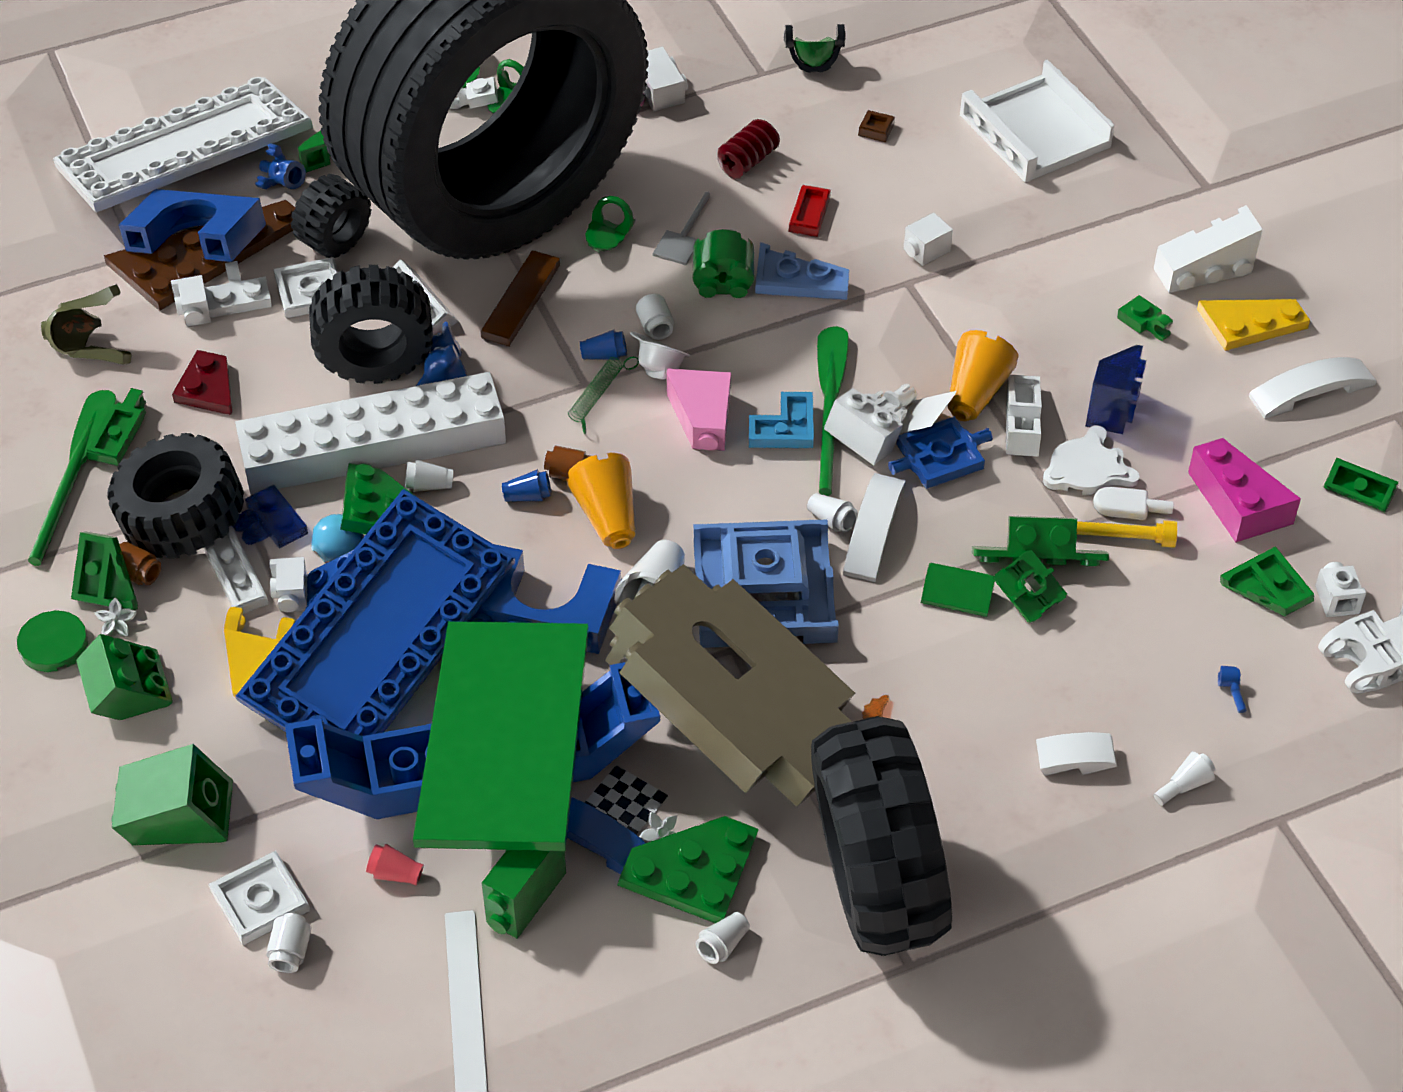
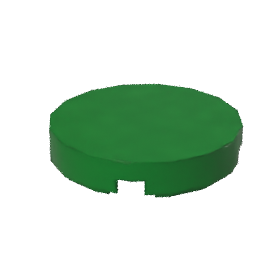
M59 610L42 612L30 618L21 627L17 636V649L24 663L36 671L43 672L58 671L57 668L64 665L67 668L77 662L76 659L88 646L86 628L80 618L70 612Z

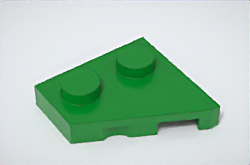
M87 531L80 532L71 599L109 606L110 602L116 598L122 605V609L138 610V602L118 538Z
M1276 546L1220 575L1222 586L1283 616H1287L1314 602L1313 591Z

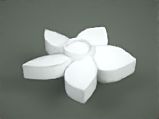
M114 598L109 604V611L100 610L95 612L96 617L105 622L101 634L108 636L116 629L119 634L129 637V628L125 622L131 621L137 614L136 611L128 608L122 609L120 602Z
M650 812L649 824L652 829L644 830L639 837L645 841H654L676 833L671 830L676 825L677 816H669L662 821L657 814Z

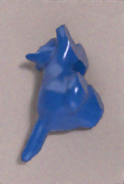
M444 322L442 324V333L433 335L432 348L425 359L424 374L416 386L468 376L460 360L462 356L460 345L455 340L449 323Z

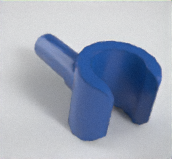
M1221 666L1220 672H1218V686L1230 687L1238 713L1246 712L1247 709L1239 686L1240 669L1234 666Z

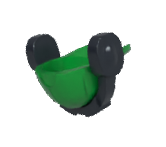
M837 24L836 40L826 37L820 41H804L798 37L793 40V26L785 25V48H789L791 57L800 70L808 73H821L831 69V66L838 58L841 47L845 46L846 31L844 24Z

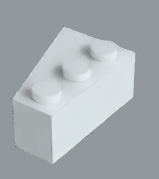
M1247 205L1238 209L1239 214L1225 221H1222L1220 218L1211 221L1212 227L1197 234L1192 230L1158 246L1154 270L1168 293L1252 274L1263 229Z

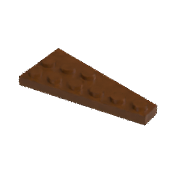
M287 200L263 206L265 227L232 262L237 261L239 264L294 230L291 228V222L293 221L292 213L296 207ZM204 226L172 234L152 254L128 252L126 249L104 255L106 265L159 311L175 302L171 280L202 275L203 283L206 284L226 272L225 263L229 261L204 258L198 232Z

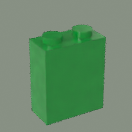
M506 850L482 881L486 922L494 931L499 934L507 933L516 939L519 938L566 875L565 851Z

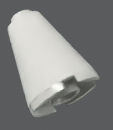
M661 540L655 543L618 583L614 597L615 603L617 604L618 602L620 604L627 597L633 600L639 590L647 583L653 586L660 575L669 569L673 572L682 566L685 562V554L681 546L670 540Z

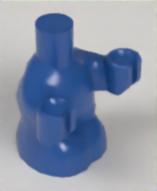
M268 144L269 149L266 150V153L274 156L275 159L272 162L267 160L260 162L259 168L261 171L268 173V178L258 176V182H255V185L262 189H268L278 183L288 189L301 187L306 177L304 166L298 161L286 160L280 146Z

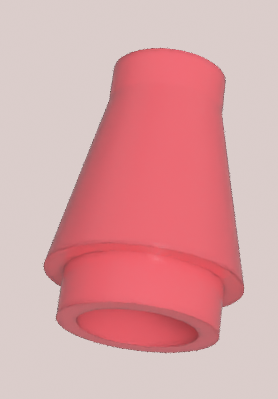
M376 844L370 855L366 872L373 874V879L410 883L417 886L424 864L414 861L388 844H385L384 847Z

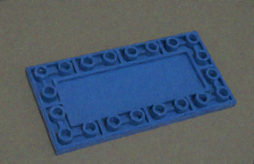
M403 489L237 693V701L285 732V724L322 718V723L360 736L385 732L443 657L448 621L470 622L515 564V557Z

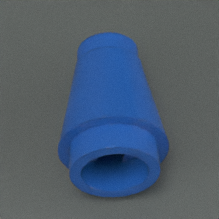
M613 329L585 341H580L583 360H609V358L620 360V357L627 356L623 331L616 332Z
M537 469L502 483L505 502L544 501V498L552 496L547 471L539 472Z

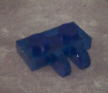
M274 484L245 498L248 509L239 514L240 516L236 524L232 526L235 531H244L241 538L245 544L252 545L270 537L279 549L308 534L307 525Z

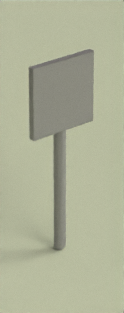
M705 192L681 234L666 230L654 250L653 256L687 265L693 254V246L697 239L686 235L710 197L709 192Z

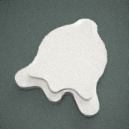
M1094 425L1089 428L1084 437L1068 440L1054 450L1050 466L1044 472L1043 483L1051 490L1061 489L1068 491V488L1071 487L1083 490L1082 495H1092L1104 487H1134L1138 484L1140 476L1135 469L1123 463V451L1120 448L1107 449L1104 447L1107 432L1103 427Z

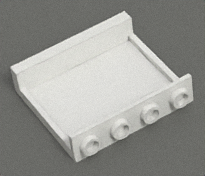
M1048 60L1044 61L1042 75L981 99L972 89L962 93L960 116L1025 183L1111 148L1115 125Z

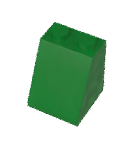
M194 744L120 766L118 781L115 787L114 812L111 818L112 829L131 845L222 843L228 841L233 779Z

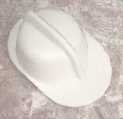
M636 332L630 333L633 337L640 340L638 361L644 367L646 374L652 378L666 379L667 368L679 369L684 357H690V354L671 348L655 339Z

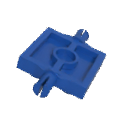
M954 416L936 422L931 427L901 434L898 436L896 445L904 457L888 462L889 470L892 475L908 469L912 470L926 489L983 470L985 460L978 451L977 445L992 441V433L989 431V428L971 434L960 425Z

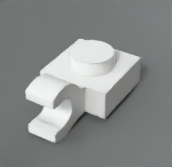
M479 78L473 82L466 83L467 88L460 89L457 98L454 99L450 108L459 109L469 104L470 109L497 103L498 95L495 78Z

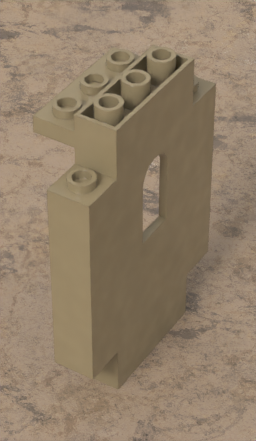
M683 564L673 572L669 569L660 575L653 586L647 583L639 590L633 600L627 597L617 606L614 611L617 617L609 627L616 636L610 642V646L613 648L605 661L609 665L622 663L624 658H626L627 662L619 673L741 790L747 793L766 777L796 807L816 791L811 760L812 740L831 726L852 722L841 711L854 696L855 692L741 585L732 579L722 587L717 584L710 589ZM704 626L714 631L752 669L737 680L696 641L692 628Z

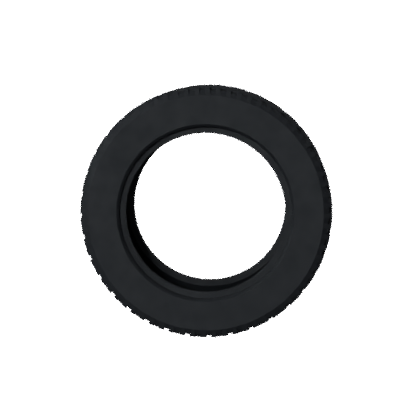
M356 0L354 8H350L347 13L349 16L341 23L340 26L342 28L340 32H337L334 37L336 41L330 47L329 51L331 54L326 58L325 64L327 66L322 73L324 80L320 83L322 93L319 94V101L321 102V105L318 107L321 114L319 123L322 125L321 134L324 136V144L327 146V151L339 170L357 189L422 246L445 257L462 258L464 260L472 258L475 260L480 257L489 258L491 255L494 257L499 256L502 252L508 253L513 248L516 250L521 248L523 244L531 243L534 238L542 237L543 233H548L553 229V226H558L565 217L568 218L575 208L578 209L582 205L581 203L591 196L590 193L599 187L600 181L606 178V173L609 169L613 168L615 160L622 154L621 150L628 143L626 140L631 136L633 132L632 127L638 120L637 114L641 111L642 107L640 104L644 101L645 95L643 92L647 87L645 80L648 78L646 69L649 67V61L646 59L648 57L647 41L644 39L645 32L642 29V24L638 20L637 14L633 11L634 9L626 0ZM532 33L530 50L524 69L505 102L478 129L454 143L438 148L446 115L467 79L497 50L522 36Z

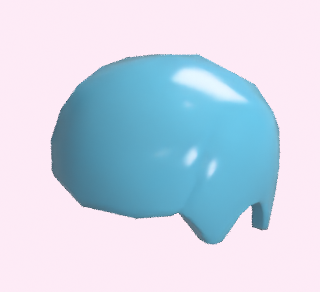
M331 514L322 518L313 529L311 548L312 551L318 553L324 562L332 561L354 550L363 539V534L340 530L342 514Z

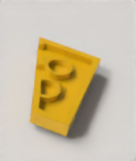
M1296 299L1199 300L1197 306L1198 312L1225 351L1308 329L1310 323L1309 317Z

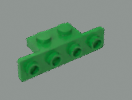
M1008 516L1007 547L972 546V554L979 556L980 562L989 563L999 562L1000 557H1013L1014 562L1021 554L1031 549L1038 558H1046V564L1066 565L1067 559L1080 560V565L1100 566L1101 560L1109 561V553L1107 551L1076 550L1077 518Z

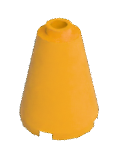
M970 330L962 334L957 343L950 392H957L948 403L949 411L957 420L966 422L976 419L1015 370L1019 358L1018 352L1005 339L997 336L996 340L986 337L987 332L982 330Z
M607 453L609 458L598 460L597 455L590 456L578 462L569 470L568 487L603 544L613 549L624 548L635 537L632 472L629 459L619 453Z

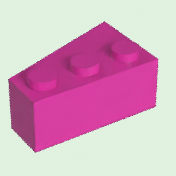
M1221 438L1193 448L1188 473L1235 543L1294 524L1301 498L1228 441Z

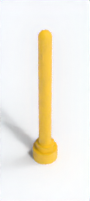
M1163 520V524L1156 523V526L1077 521V535L1155 540V543H1161V547L1175 548L1177 521Z

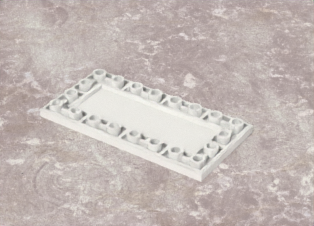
M254 77L248 80L247 84L239 87L225 88L221 94L213 97H201L195 101V104L187 107H175L168 114L161 117L146 118L140 125L132 128H120L115 134L105 138L91 139L85 146L65 149L61 152V155L54 157L53 161L59 172L97 213L268 146L270 143L273 144L313 128L311 118L264 77Z

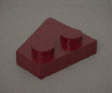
M197 350L172 393L174 403L231 415L233 411L227 357Z

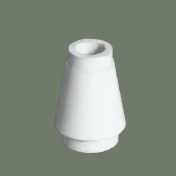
M416 460L415 463L407 462L405 488L413 489V492L445 488L452 489L453 469H447L420 460Z
M815 493L810 497L807 504V509L820 520L827 519L828 526L835 532H848L857 520V509L848 501Z
M734 912L732 915L702 930L699 933V939L696 941L698 953L711 964L725 961L749 930L748 920L743 914Z

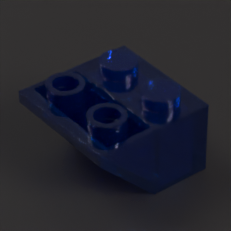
M1134 345L1099 360L1092 385L1085 427L1098 425L1108 432L1123 435L1126 422L1133 423L1137 404H1132L1131 401L1137 402L1139 399L1142 382L1136 380L1137 378L1143 379L1147 361L1141 359L1142 345Z

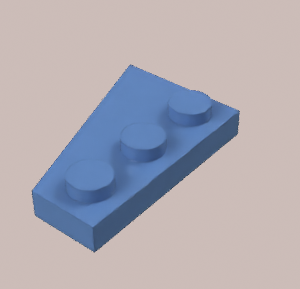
M760 242L755 294L847 300L849 269L817 259L810 262L796 258V253L785 250L784 253L770 250V245Z

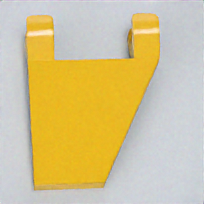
M238 607L229 608L224 624V635L234 697H236L237 693L295 623L294 619L281 618L276 639L241 632L246 623V618L242 616L243 609Z

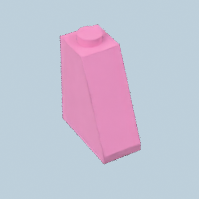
M667 368V396L692 449L725 451L731 392V372Z

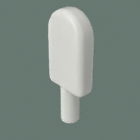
M1119 487L1101 488L1095 493L1093 499L1094 508L1104 516L1145 520L1148 512L1172 514L1174 506L1173 501L1148 499V492L1146 490Z

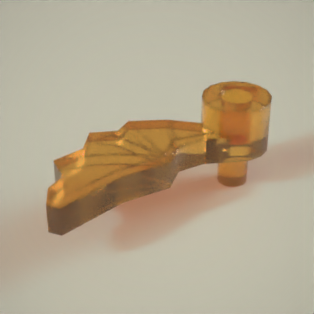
M883 695L879 699L872 698L869 704L864 705L862 718L882 717L883 710L889 702V695Z

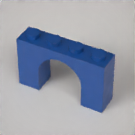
M155 189L119 224L126 251L152 254L172 234L185 228L204 226L198 232L204 258L232 262L265 227L266 222L260 198Z
M496 545L515 557V564L470 622L588 624L587 652L599 654L617 605L614 597L617 585L621 581V570L588 564L576 595L568 603L554 609H535L524 605L515 597L525 572L523 550Z

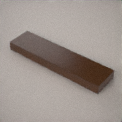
M534 250L530 252L482 327V339L510 347L560 267V258Z

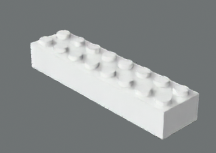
M490 372L235 421L250 495L346 476L349 463L367 464L373 468L381 469L406 464L407 462H415L416 460L421 461L506 444L504 416Z

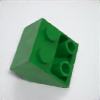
M99 634L76 659L92 714L124 720L168 707L173 703L157 649Z

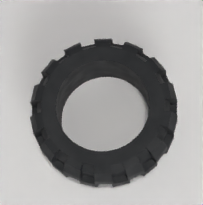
M880 716L831 726L812 740V771L823 831L836 885L856 945L861 952L881 956L929 946L952 929V902L938 822L925 774L910 734L902 721Z

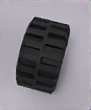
M328 174L327 176H320L317 181L314 180L310 183L309 187L302 192L300 199L297 200L296 208L292 213L293 221L291 222V228L294 229L293 234L298 240L322 256L337 258L341 254L344 255L349 252L350 248L354 247L365 233L364 231L368 227L372 211L370 209L371 200L354 185L338 175Z

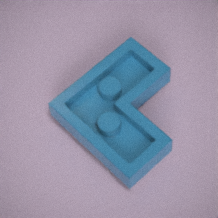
M781 392V415H749V448H813V392Z

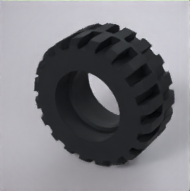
M370 264L368 268H360V265L354 266L348 272L344 273L342 270L334 274L332 280L328 278L320 285V290L318 289L311 299L309 319L311 346L314 350V355L321 364H324L327 370L333 374L337 372L338 376L348 381L351 378L355 379L356 383L365 384V381H374V384L383 383V380L386 379L391 381L399 379L401 374L405 373L407 375L414 371L416 364L420 365L432 348L433 327L428 294L424 292V288L419 282L413 281V277L403 271L397 273V269L386 266L383 269L379 268L378 265ZM365 320H383L391 323L386 327L374 330H363L351 326Z
M181 433V436H175L174 434L164 435V439L158 441L153 439L146 442L147 445L143 448L137 447L130 453L128 459L124 458L119 463L118 472L114 471L107 492L110 509L127 542L154 554L156 558H163L166 555L167 558L175 559L180 558L182 554H187L188 556L197 554V550L204 547L208 549L215 545L214 541L219 537L223 539L229 533V527L234 526L240 516L239 513H241L244 504L243 487L228 453L224 451L219 443L210 440V438L202 435L194 437L191 433ZM190 489L187 493L176 499L162 502L176 492Z

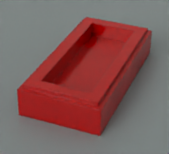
M802 185L789 222L788 232L818 237L831 197V190Z

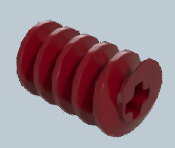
M755 119L718 148L717 160L720 167L729 177L733 179L741 178L751 167L758 164V161H762L766 155H769L779 147V134L765 120Z

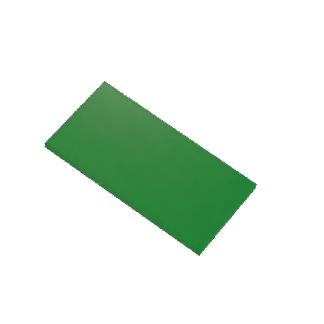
M448 621L413 835L414 848L566 851L589 635L588 624Z

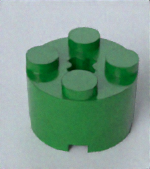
M719 229L706 233V238L699 241V238L695 241L693 246L692 278L702 297L711 298L715 295H731L734 298H742L747 295L748 289L754 281V245L749 238L747 242L741 238V233L737 231Z

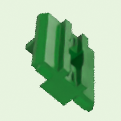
M1032 549L1025 551L1018 559L1005 569L1002 568L993 577V580L1029 624L1039 619L1052 606L1064 600L1067 592L1051 574L1054 569L1052 567L1047 569ZM1025 580H1026L1027 583L1031 586V588L1035 591V593H1034L1032 590L1029 591V590L1025 587V584H1026Z

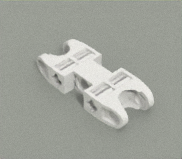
M1403 606L1399 617L1383 622L1374 610L1346 620L1329 631L1320 641L1318 649L1325 657L1334 656L1336 659L1348 658L1358 665V668L1354 669L1345 679V684L1352 693L1376 691L1403 681Z

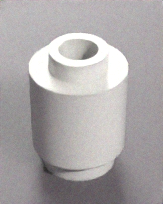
M649 294L640 299L636 305V312L645 333L655 340L667 338L673 331L674 320L664 297L659 294Z
M286 913L283 917H278L274 920L266 956L269 958L268 965L270 968L279 972L293 973L304 962L312 928L303 916L295 913Z

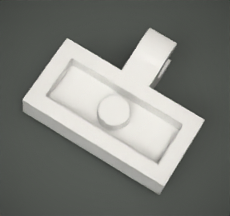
M237 261L225 263L229 283L204 287L211 318L272 307L266 276L241 281Z

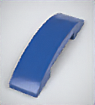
M571 797L567 838L605 858L606 867L621 874L631 849L646 842L607 814Z

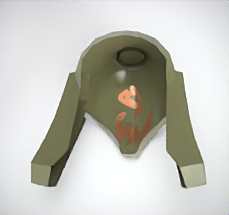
M118 285L109 286L86 297L60 303L58 309L52 312L47 321L41 322V332L44 340H48L53 349L60 353L68 354L71 358L98 359L122 365L131 363L132 354L129 351L92 345L85 347L89 336L96 328L101 327L102 324L99 317L90 314L82 308L106 305L113 297L120 295L121 291Z

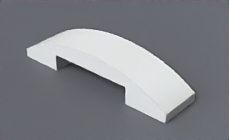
M1350 357L1328 358L1301 365L1270 379L1250 392L1249 398L1264 419L1292 411L1296 401L1342 387L1347 393H1351L1376 385V379L1360 359Z
M876 473L872 476L851 537L843 569L844 576L876 582L883 560L884 547L896 508H899L906 480Z

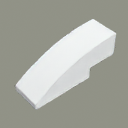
M1010 375L1008 377L1006 405V454L1039 457L1042 408L1039 376Z

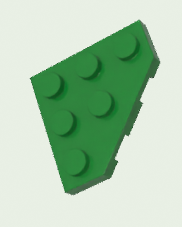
M349 463L346 473L340 530L367 534L403 489L408 490L382 469L373 468L367 464Z
M723 816L634 847L630 851L617 886L707 921L717 923L725 918L759 829Z

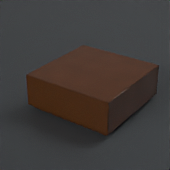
M867 110L859 126L858 136L886 142L895 124V117Z

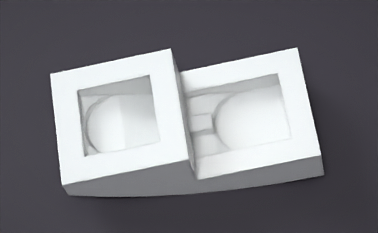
M1070 733L1036 739L1040 769L1044 776L1079 768L1082 775L1117 767L1113 739L1110 733Z

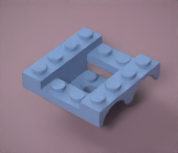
M827 519L693 524L695 575L710 589L717 584L722 587L734 579L748 593L798 592L799 600L759 601V603L794 636H803V644L838 643L839 623L835 615L833 567L830 566ZM769 558L774 562L770 565H762L757 560ZM699 626L700 645L703 648L730 647L714 631L707 627Z

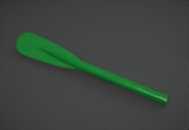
M838 326L822 330L818 335L817 341L818 374L824 396L819 494L825 496L832 494L835 437L824 430V426L843 383L849 347L848 332Z
M99 390L90 394L85 400L71 442L70 461L28 558V562L34 566L41 565L82 464L88 458L86 453L88 446L112 403L117 404V398L112 391Z

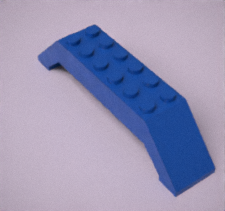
M626 662L610 665V671L582 692L573 782L592 779L660 722L659 710L619 673ZM322 718L285 724L295 790L374 819L417 812L431 724L360 736L322 723Z

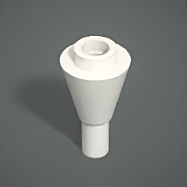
M1192 751L1172 776L1170 782L1153 794L1155 800L1163 806L1179 793L1182 794L1214 781L1215 775L1213 772L1216 769L1213 762L1207 755L1203 753L1199 755Z

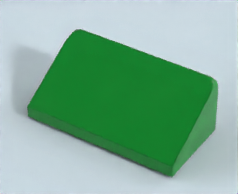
M1336 457L1323 488L1386 512L1398 489L1399 482Z
M929 563L920 603L987 617L994 591V576Z

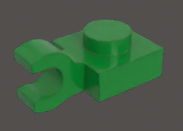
M1140 295L1118 309L1117 319L1139 334L1148 330L1161 341L1171 335V332L1166 328L1173 323V320L1168 315L1162 314L1160 308Z

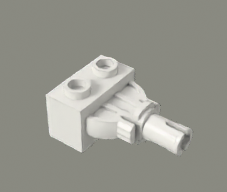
M904 384L894 392L886 391L882 397L883 391H878L875 394H862L852 388L834 401L824 430L872 465H875L892 452L903 427L901 421L906 417L907 409L905 407L916 401L917 391L914 388L908 390L910 385Z

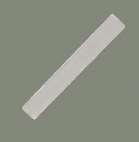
M471 910L446 913L445 928L455 1092H487L475 912Z

